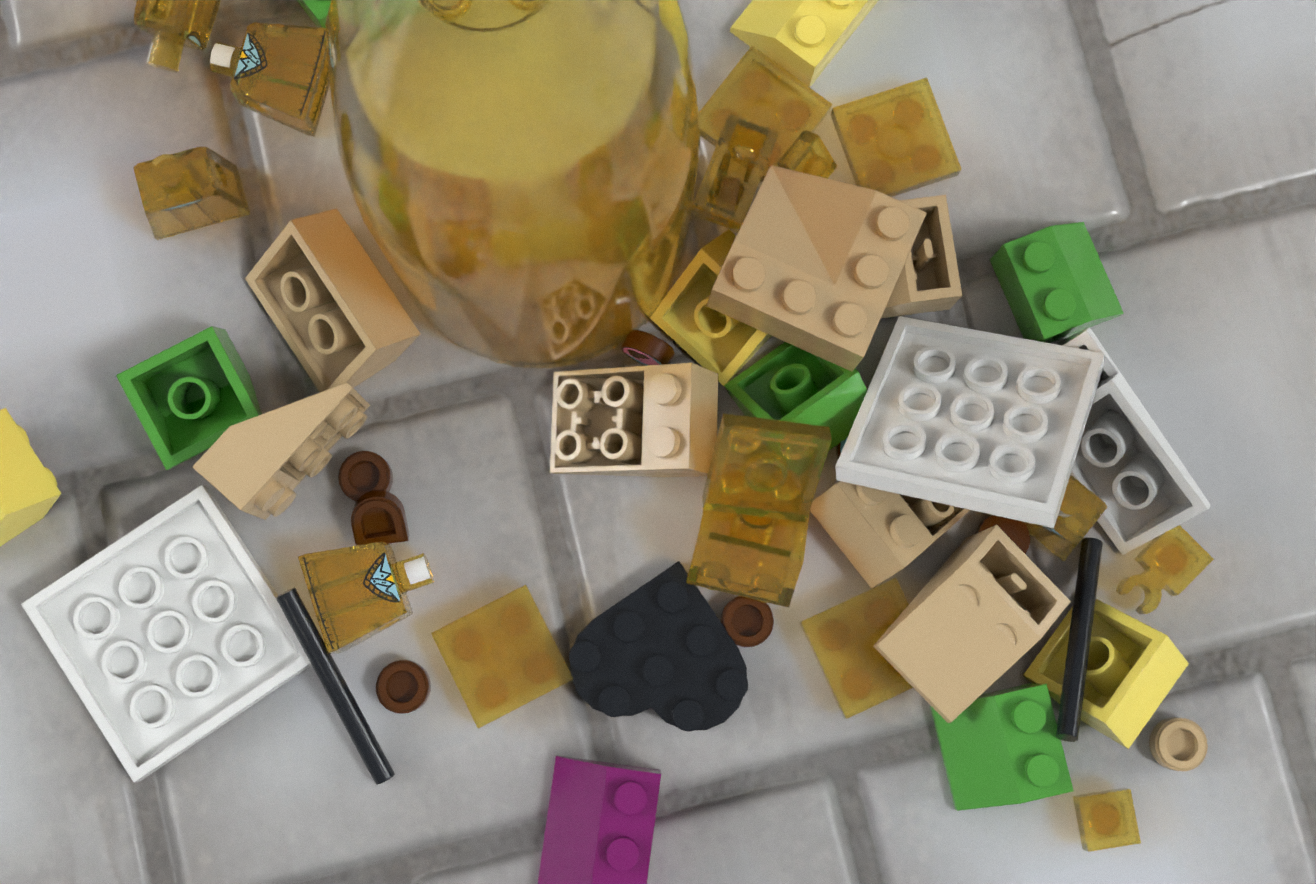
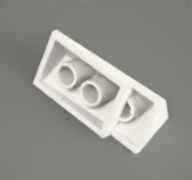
M1088 327L1073 334L1057 344L1105 353L1102 374L1070 474L1090 492H1087L1086 489L1084 490L1083 487L1081 488L1072 478H1069L1068 482L1121 554L1124 555L1208 510L1211 506L1091 328Z

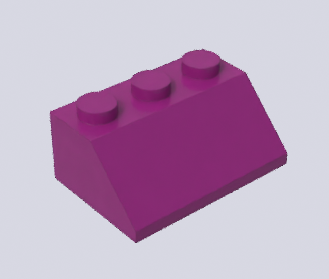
M556 755L538 884H647L661 770Z

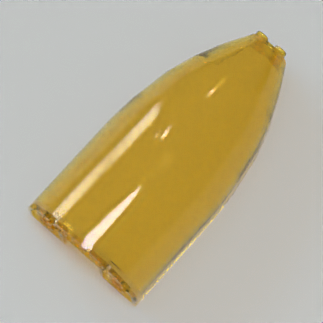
M331 0L325 26L334 129L340 160L353 201L364 224L407 295L427 321L445 338L459 347L489 358L490 361L499 364L523 368H554L577 364L595 358L619 346V343L625 340L630 331L638 330L642 325H646L661 301L672 288L685 258L699 163L700 126L689 33L679 1Z

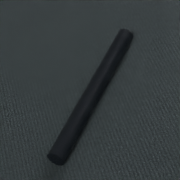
M1084 538L1081 541L1056 738L1067 742H1076L1079 737L1103 542L1096 538Z
M294 587L276 597L277 602L375 784L378 785L389 780L395 773L296 588Z

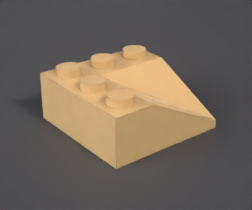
M771 165L714 283L707 307L853 372L865 356L927 213L877 190Z

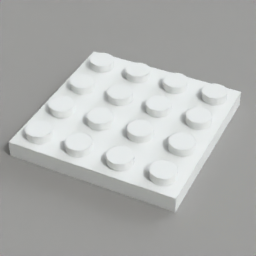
M899 316L835 466L836 480L1054 528L1102 374L1105 353Z
M203 485L21 604L134 783L143 780L311 666L307 655L276 600L278 596L208 487Z

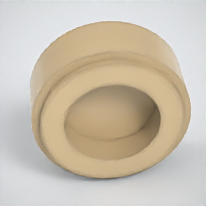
M1171 717L1160 721L1153 728L1149 739L1150 751L1154 759L1161 766L1170 770H1192L1203 762L1207 754L1208 744L1204 731L1198 724L1186 718Z

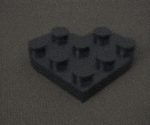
M680 561L594 618L577 635L569 653L570 676L577 693L593 709L603 712L610 717L634 716L652 708L666 723L676 726L683 731L708 730L726 722L740 707L742 699L748 690L747 667L739 648L729 636L725 627Z

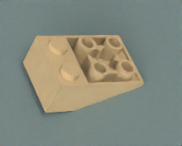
M946 195L899 200L927 214L881 318L950 310L963 295Z
M694 363L554 372L550 473L640 477L716 476L718 373Z
M348 383L341 384L230 426L194 464L193 468L239 510L264 520L271 514L277 517L293 502L296 497V493L293 490L305 476L308 475L310 478L316 476L328 464L332 457V454L328 451L342 436L345 439L350 438L362 427L367 419V415L364 412L370 404Z
M842 481L834 483L807 505V508L871 589L903 570L970 511L969 509Z
M995 525L967 537L873 647L947 723H951L1041 640L1071 601L998 525Z

